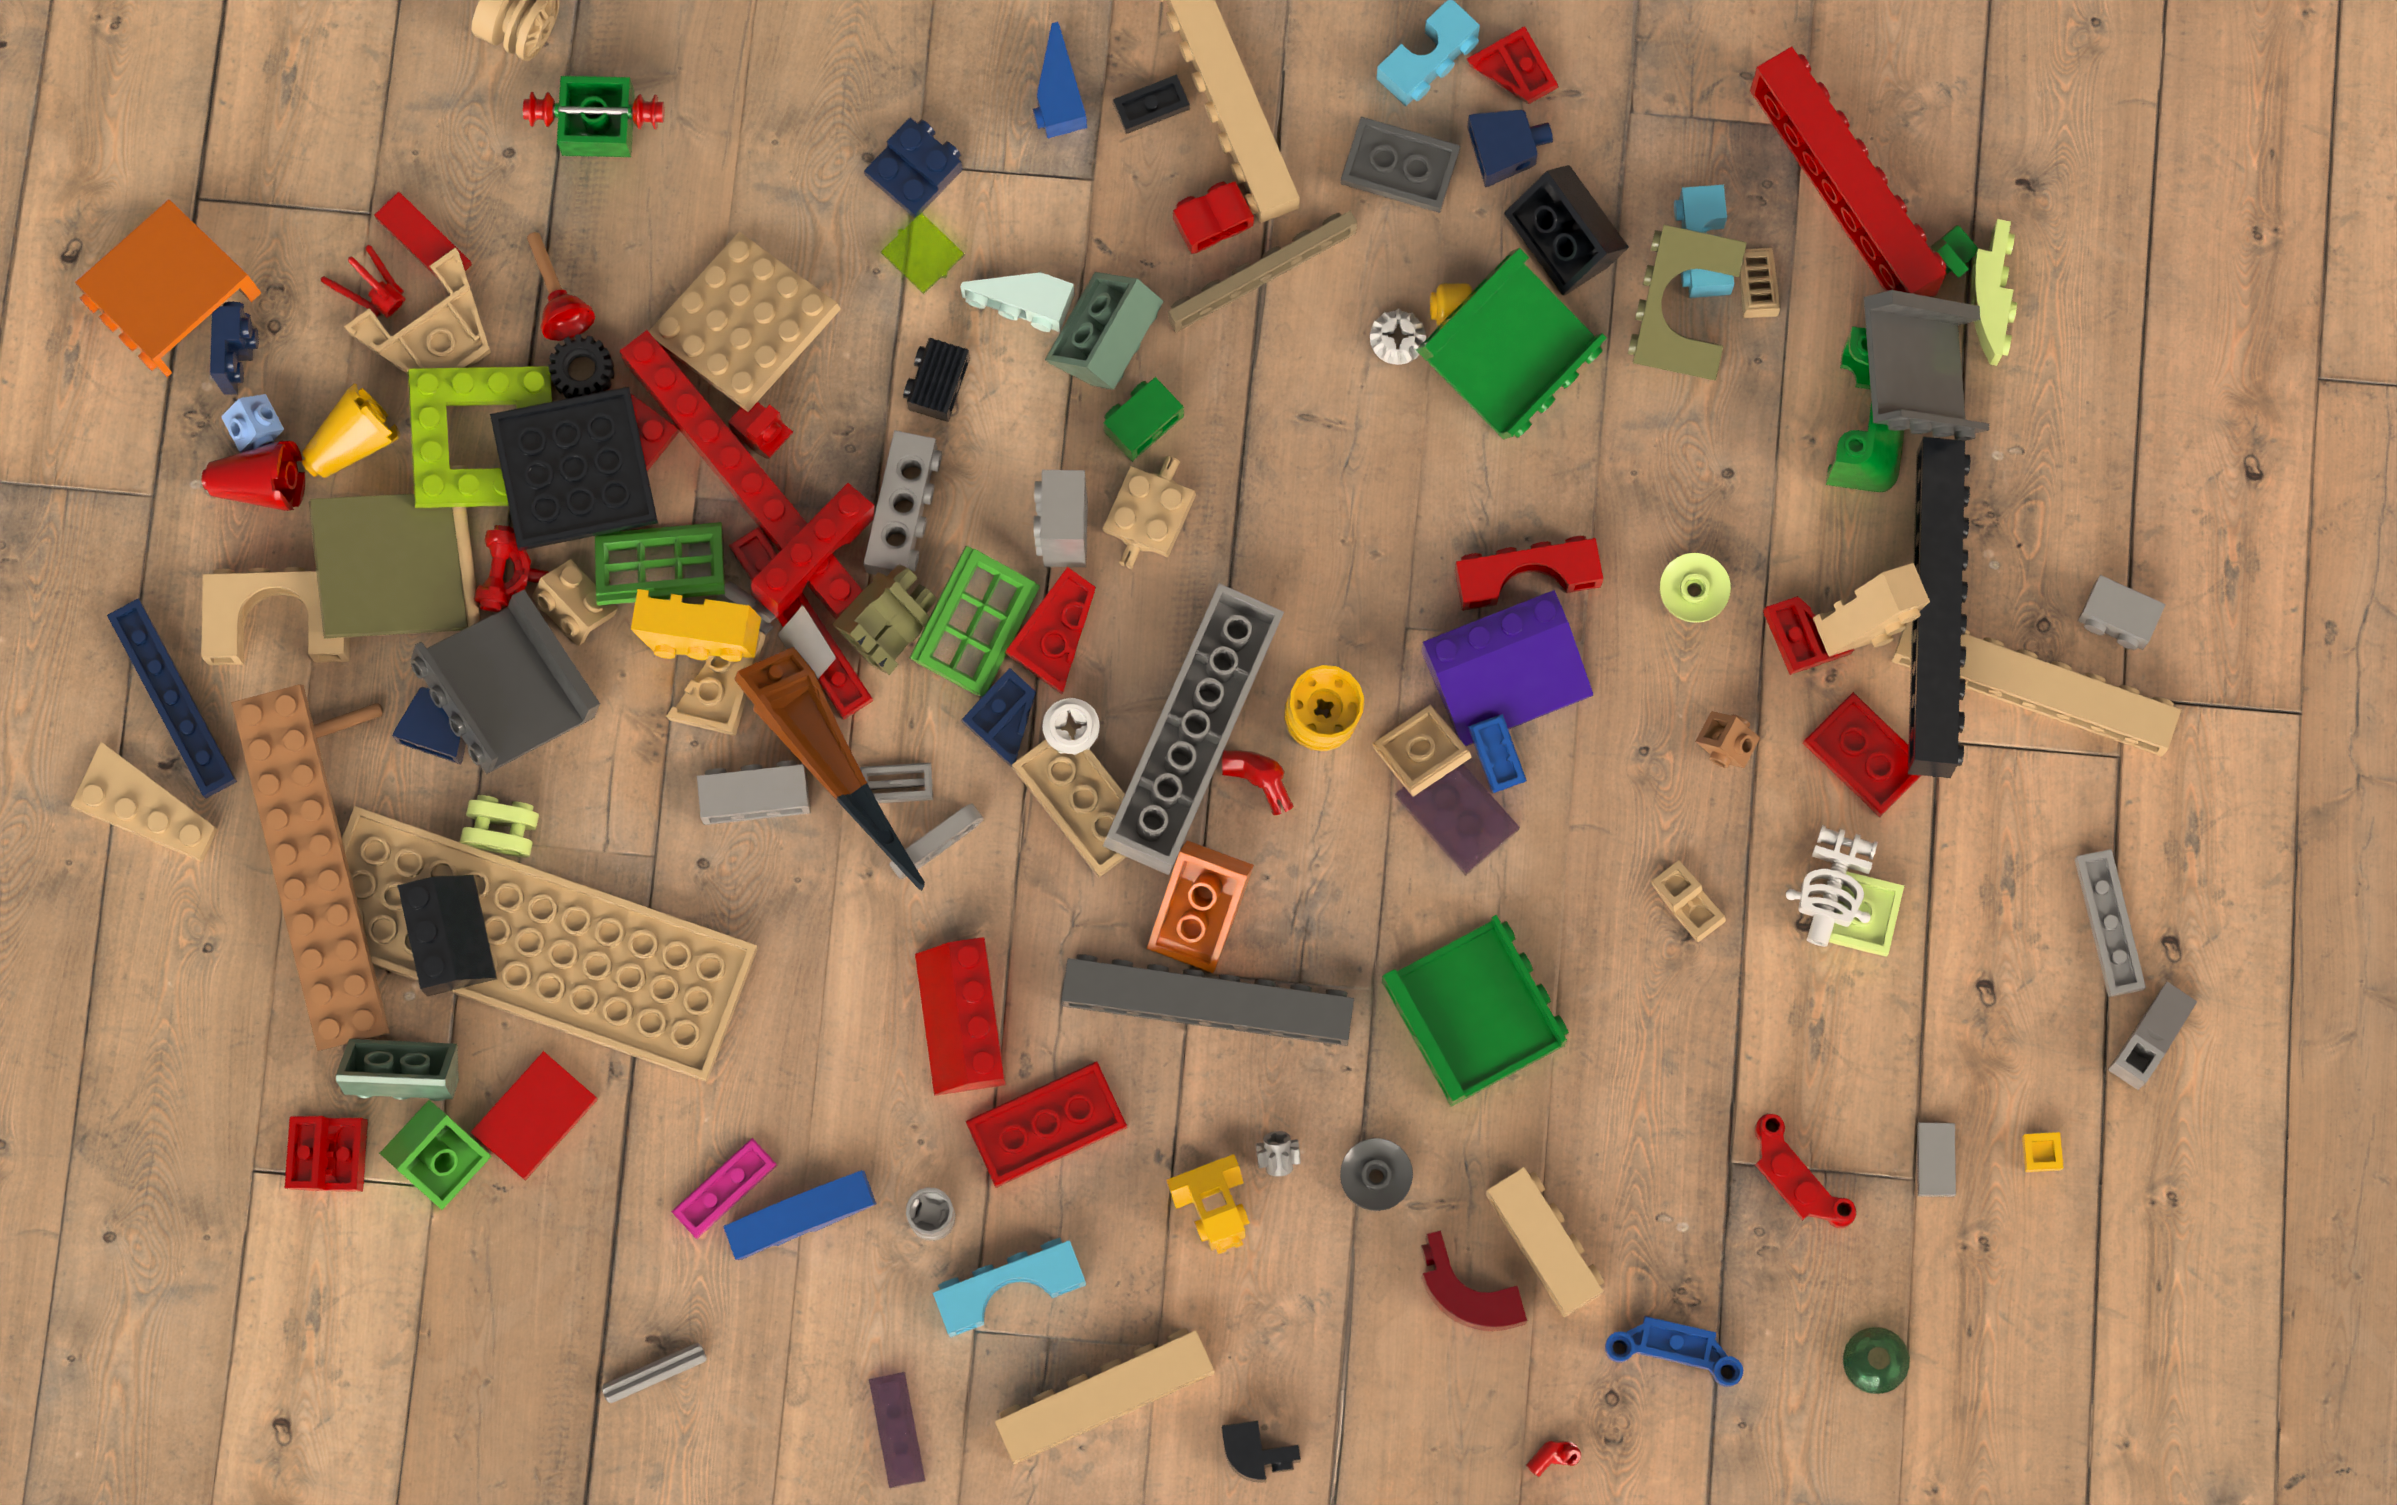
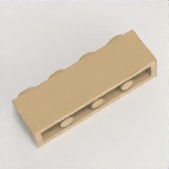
M1525 1167L1489 1188L1486 1196L1558 1310L1565 1318L1599 1297L1603 1292L1600 1285L1604 1283V1280L1593 1264L1588 1267L1580 1254L1585 1251L1577 1237L1573 1233L1569 1236L1561 1225L1565 1220L1555 1203L1548 1205L1541 1194V1192L1545 1191V1188L1535 1172L1529 1174Z

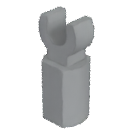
M733 582L725 584V594L718 595L716 601L751 606L761 617L759 631L765 635L773 629L770 622L776 616L765 606H761L759 601Z

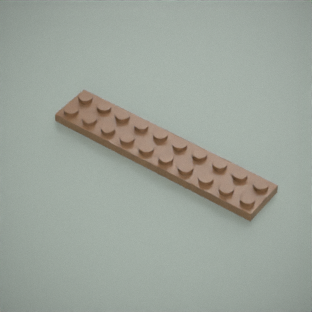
M298 684L231 702L317 1051L346 1045L349 1039L365 1040L388 1034L390 1031L304 685Z

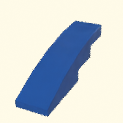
M861 1170L785 1199L723 1227L735 1260H743L771 1246H779L808 1232L819 1231L877 1203L865 1171Z

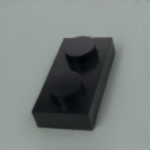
M1177 74L1113 99L1114 108L1126 134L1190 110L1189 101Z

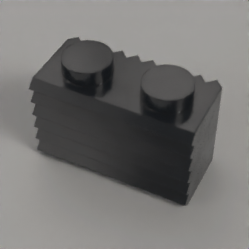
M934 338L928 339L926 347H919L914 366L919 367L915 379H908L903 393V398L908 399V410L949 422L970 362V353L967 348L948 344Z

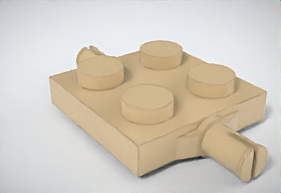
M1166 456L1159 474L1147 473L1130 466L1102 528L1104 533L1121 539L1127 545L1119 561L1120 565L1124 567L1127 565V568L1133 569L1140 551H1153L1169 557L1196 497L1194 490L1181 486L1172 479L1180 464L1178 459L1173 458L1172 460L1171 456Z

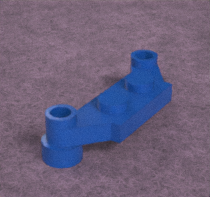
M1645 1316L1641 1325L1627 1332H1615L1609 1336L1605 1343L1606 1355L1614 1362H1625L1632 1355L1641 1354L1707 1369L1713 1375L1715 1381L1723 1387L1736 1385L1743 1376L1741 1362L1735 1357L1728 1356L1715 1340L1717 1332ZM1621 1343L1625 1348V1353H1615L1613 1344ZM1721 1368H1729L1733 1374L1732 1378L1725 1379L1721 1375Z

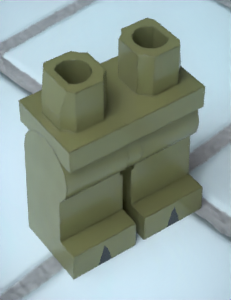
M898 564L887 576L878 572L872 579L873 583L869 584L832 624L873 667L888 675L899 665L895 661L909 643L920 635L930 617L927 612L937 600L931 591L920 584L909 595L906 591L917 580V576L909 568Z

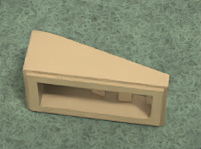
M1773 248L1745 249L1739 275L1743 318L1778 316L1780 302ZM1765 258L1766 264L1747 265L1746 259ZM1748 272H1767V276L1748 277ZM1768 283V288L1750 289L1749 285ZM1767 295H1769V300H1764V301H1752V300H1751V296H1767Z

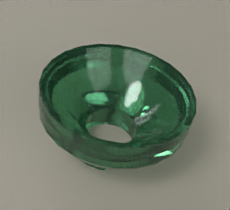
M1871 1327L1857 1332L1850 1338L1843 1352L1842 1363L1848 1380L1856 1388L1869 1394H1884L1894 1390L1903 1382L1909 1370L1910 1357L1904 1341L1897 1334L1885 1328ZM1873 1348H1882L1888 1353L1890 1360L1886 1368L1876 1369L1870 1365L1868 1354Z

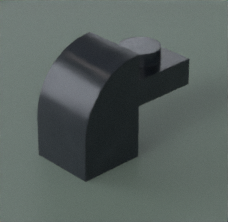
M1258 1421L1221 1426L1226 1459L1231 1468L1248 1481L1265 1483L1266 1467H1272V1473L1294 1470V1464L1301 1461L1299 1445L1262 1450Z

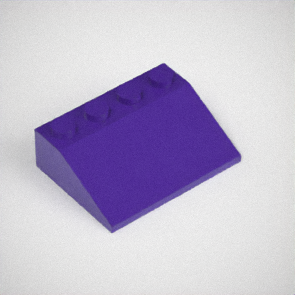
M1555 590L1423 641L1421 653L1456 735L1465 746L1473 744L1468 726L1503 714L1509 730L1594 695L1569 622Z

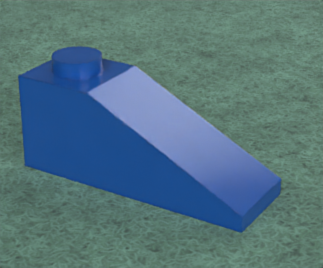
M1059 22L1051 24L1037 92L1038 108L1033 109L1037 128L1045 129L1047 139L1087 128L1086 113Z

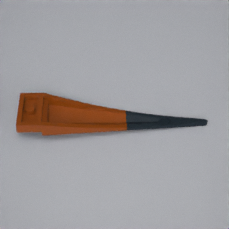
M791 647L737 671L734 680L755 705L753 710L910 881L922 891L925 886L923 878L895 834L865 780L837 724L814 671L795 647Z

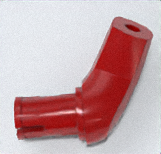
M1223 750V776L1244 778L1252 785L1262 788L1272 810V815L1282 814L1278 799L1281 801L1285 812L1294 807L1282 781L1285 771L1276 760L1253 751Z

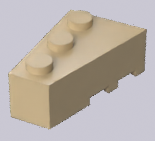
M1914 563L1882 572L1856 589L1855 594L1857 597L1848 604H1846L1844 599L1833 604L1835 610L1820 613L1813 620L1830 657L1871 643L1876 648L1893 641L1892 635L1907 628L1906 623L1921 616L1919 611L1930 603V600Z

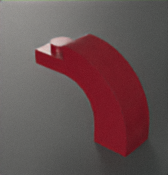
M1441 1230L1426 1235L1427 1244L1421 1245L1426 1266L1433 1265L1434 1270L1422 1273L1421 1278L1428 1295L1444 1314L1466 1327L1482 1331H1502L1526 1325L1527 1317L1518 1286L1494 1292H1479L1468 1288L1458 1280L1452 1270Z

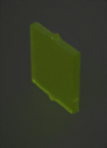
M923 213L918 215L905 229H899L898 235L881 251V254L923 294L941 277L946 278L948 276L947 272L965 256Z

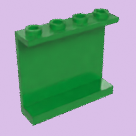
M1521 248L1511 251L1416 349L1503 440L1513 436L1516 438L1522 436L1532 425L1529 419L1537 411L1543 413L1554 403L1556 398L1553 394L1561 386L1566 389L1578 378L1580 374L1576 370L1584 362L1590 364L1603 351L1600 345L1607 339L1603 333L1594 336L1524 264L1529 257Z

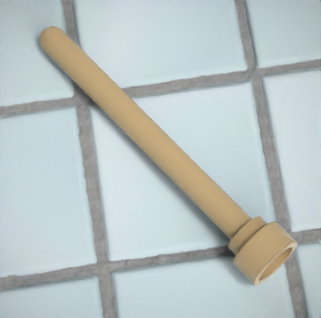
M455 465L450 466V469H469V467ZM452 507L468 628L480 622L481 619L479 604L474 601V594L477 588L467 508Z

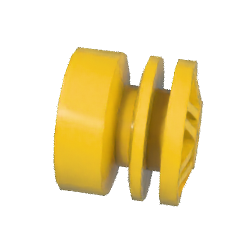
M1321 665L1308 669L1297 678L1285 704L1284 720L1289 734L1298 744L1310 750L1328 751L1340 747L1350 739L1363 714L1364 695L1361 686L1349 672L1337 666ZM1318 706L1321 710H1329L1327 718L1323 714L1318 716L1315 714Z

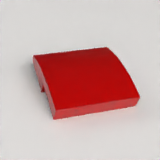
M290 1116L284 1188L306 1191L363 1192L368 1120L364 1118Z

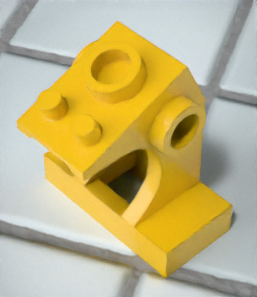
M1234 1154L1166 1180L1176 1209L1194 1203L1200 1217L1199 1220L1194 1221L1201 1242L1208 1240L1211 1251L1216 1249L1218 1254L1226 1252V1249L1234 1246L1238 1248L1244 1245L1242 1241L1245 1238L1244 1226L1250 1224L1243 1204L1235 1205L1229 1190L1244 1183ZM1220 1192L1226 1205L1206 1212L1202 1199Z

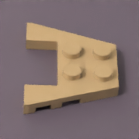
M456 248L430 265L431 270L449 292L450 296L393 336L388 334L370 308L344 326L348 334L407 375L408 369L470 368L490 354L489 344L460 254Z

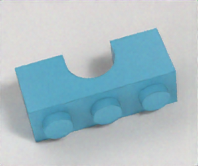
M1447 0L1426 20L1425 34L1436 44L1434 51L1426 55H1416L1401 44L1377 67L1376 79L1405 106L1413 99L1416 101L1421 100L1430 90L1431 86L1429 84L1437 76L1440 78L1445 77L1455 65L1454 60L1461 53L1467 55L1476 47L1479 42L1480 24L1454 0Z
M1724 185L1682 188L1679 200H1674L1675 220L1681 221L1683 229L1702 233L1710 230L1724 229L1727 220ZM1691 269L1681 272L1682 287H1688L1689 298L1725 296L1732 293L1734 276L1703 269Z

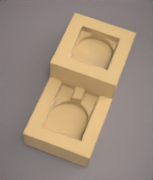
M1680 860L1651 881L1657 893L1697 943L1726 922L1724 914L1702 891V885Z

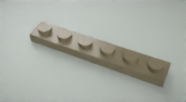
M1351 211L1343 215L1340 213L1331 215L1323 221V226L1312 232L1310 229L1300 232L1292 239V243L1283 248H1280V246L1271 248L1263 254V259L1252 265L1250 263L1242 264L1232 272L1231 277L1222 282L1219 279L1205 285L1201 290L1202 293L1190 299L1189 296L1177 300L1171 306L1172 309L1168 311L1169 323L1175 333L1356 234L1357 221Z

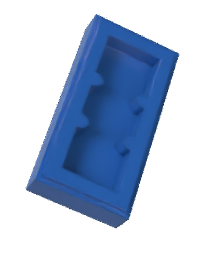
M1503 714L1468 726L1492 794L1527 781Z

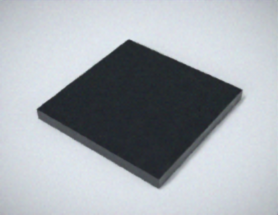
M629 387L490 414L518 551L658 523Z

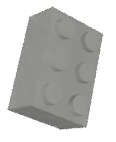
M1042 470V481H1035L1034 489L1037 516H1034L1036 555L1043 556L1044 567H1086L1088 496L1085 470Z

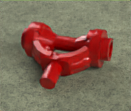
M495 525L494 530L486 531L484 539L486 547L490 549L492 562L489 577L475 590L474 601L480 603V609L489 612H500L501 608L508 607L512 595L526 589L527 581L539 583L540 578L550 572L530 568L531 559L527 551H518L514 528L505 525ZM510 558L514 564V574L504 584L503 576L506 560Z

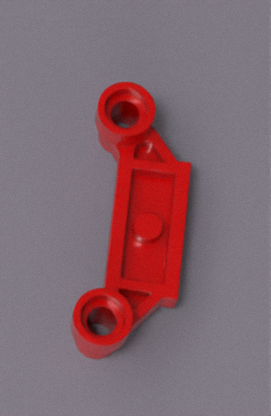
M1776 1114L1763 1115L1755 1125V1135L1760 1141V1160L1755 1166L1802 1221L1809 1216L1827 1220L1835 1228L1848 1227L1856 1217L1854 1203L1847 1198H1837L1829 1194L1785 1142V1124L1780 1116ZM1766 1123H1774L1777 1126V1131L1770 1132L1767 1130ZM1844 1206L1847 1208L1848 1216H1841L1837 1211V1207Z

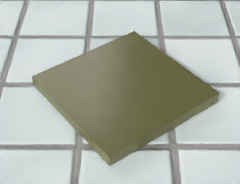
M414 494L310 499L309 511L324 639L462 631L467 628L452 507L415 508Z

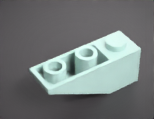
M1041 272L962 282L960 286L962 298H965L966 303L979 309H985V306L996 309L1001 316L1016 321L1018 318L1030 321L1034 328L1044 332H1050L1051 329L1060 332L1075 295L1073 283Z

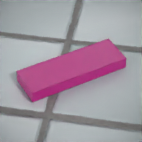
M751 1138L671 1212L698 1239L778 1165Z

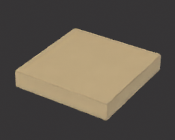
M1431 704L1372 743L1377 754L1413 797L1472 758L1467 747Z

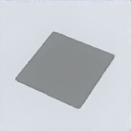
M804 606L800 607L778 633L786 649L795 647L814 671L817 679L836 659Z

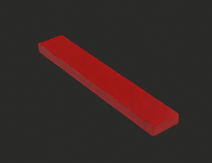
M759 527L729 545L751 581L777 555ZM802 592L776 619L783 628L801 606L805 607L836 657L817 680L844 720L873 702V698Z

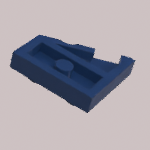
M1009 668L961 719V722L1012 767L1018 756L1036 691Z

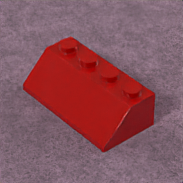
M980 937L947 942L916 953V967L934 1096L1005 1086L1006 1082L985 938Z

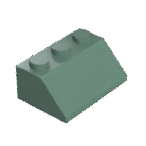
M1094 272L1045 360L1049 364L1092 386L1114 390L1123 378L1124 371L1133 355L1140 348L1143 337L1150 325L1155 321L1164 301L1137 278Z
M349 1039L336 1073V1082L344 1095H356L360 1098L386 1096L398 1100L408 1098H428L432 1101L453 1099L459 1082L458 1046L454 1043Z

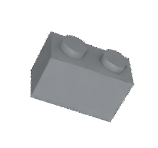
M2100 575L2093 585L2078 621L2085 624L2084 628L2094 634L2104 635L2105 633L2116 638L2117 643L2127 649L2136 650L2139 648L2143 650L2150 641L2166 604Z

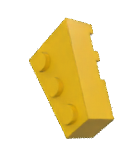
M637 589L631 630L656 656L671 659L675 658V655H687L697 660H707L709 656H720L724 660L734 662L741 661L742 657L755 658L761 617L751 606L705 599L704 604L683 603V596L671 594L670 600L656 599L649 596V590Z

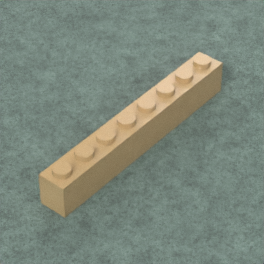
M1159 0L1160 2L1166 1L1170 12H1167L1166 16L1173 32L1179 31L1183 40V42L1179 43L1182 56L1186 63L1191 61L1196 71L1192 73L1194 84L1199 93L1204 91L1209 101L1205 103L1208 117L1211 123L1217 122L1222 132L1218 134L1220 145L1225 154L1230 152L1235 162L1231 164L1234 178L1237 184H1244L1248 193L1244 195V199L1252 214H1257L1261 224L1299 209L1300 197L1216 1Z
M1912 621L1906 623L1907 628L1901 633L1892 659L1893 663L1910 669ZM1966 630L1964 635H1961V646L1966 647V661L1964 667L1960 668V679H1965V688L2161 757L2169 749L2182 710L2173 707L2174 703L2162 697L2147 698L2139 695L2140 691L2131 686L2119 685V687L2107 684L2105 683V678L2093 673L2082 675L2071 671L2072 668L2065 663L2052 661L2050 664L2037 659L2038 656L2031 651L2018 649L2016 652L2004 648V644L1999 640L1988 637L1982 640L1970 636L1968 630Z

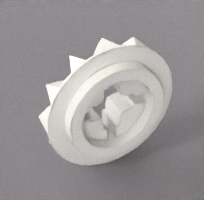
M1400 309L1388 313L1384 312L1381 317L1374 321L1370 332V343L1375 354L1383 361L1396 365L1406 364L1416 359L1420 355L1416 349L1426 340L1423 322H1420L1413 312L1407 313ZM1397 324L1400 325L1402 334L1408 335V338H1402L1399 349H1396L1394 338L1388 337V334H1394Z
M1066 698L1057 701L1047 710L1042 727L1048 745L1052 746L1060 754L1076 755L1090 749L1091 745L1098 738L1100 723L1096 711L1087 702L1076 698ZM1068 713H1071V718L1074 719L1075 724H1081L1082 726L1076 729L1075 740H1071L1068 731L1060 729L1067 724Z

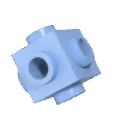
M266 394L238 398L221 416L239 452L275 443L274 440L284 430Z

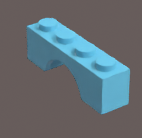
M1061 1238L1048 1241L1041 1245L1042 1251L1028 1256L1027 1251L1020 1252L1006 1259L1008 1264L994 1269L993 1264L974 1270L972 1272L973 1278L960 1282L957 1277L939 1284V1291L934 1292L933 1295L949 1337H954L984 1325L985 1310L989 1300L1000 1288L1016 1282L1031 1283L1042 1288L1051 1298L1086 1286L1070 1240L1062 1242Z

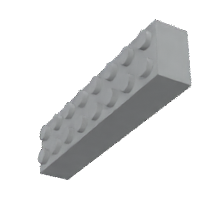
M1220 583L1218 584L1107 834L1103 847L1169 875L1280 623L1283 611Z

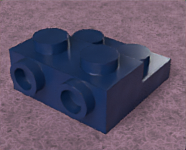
M910 117L887 140V147L864 170V174L916 219L963 169L959 159L961 153L954 145L948 141L942 145L933 137L936 132L926 121L920 119L917 123Z
M233 301L223 303V306H219L212 313L210 375L224 395L238 394V383H243L244 380L243 363L239 361H253V349H258L259 346L258 329L252 326L251 315L244 313L243 303Z

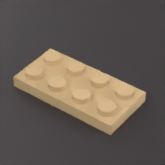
M1068 722L1060 729L1068 731L1071 740H1075L1074 735H1076V731ZM1045 739L1012 764L1014 771L1098 878L1126 858L1122 854L1103 847L1125 793L1090 749L1076 755L1060 754L1056 749L1048 745Z

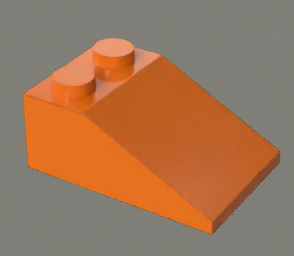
M1187 840L1179 851L1146 949L1214 974L1254 865Z

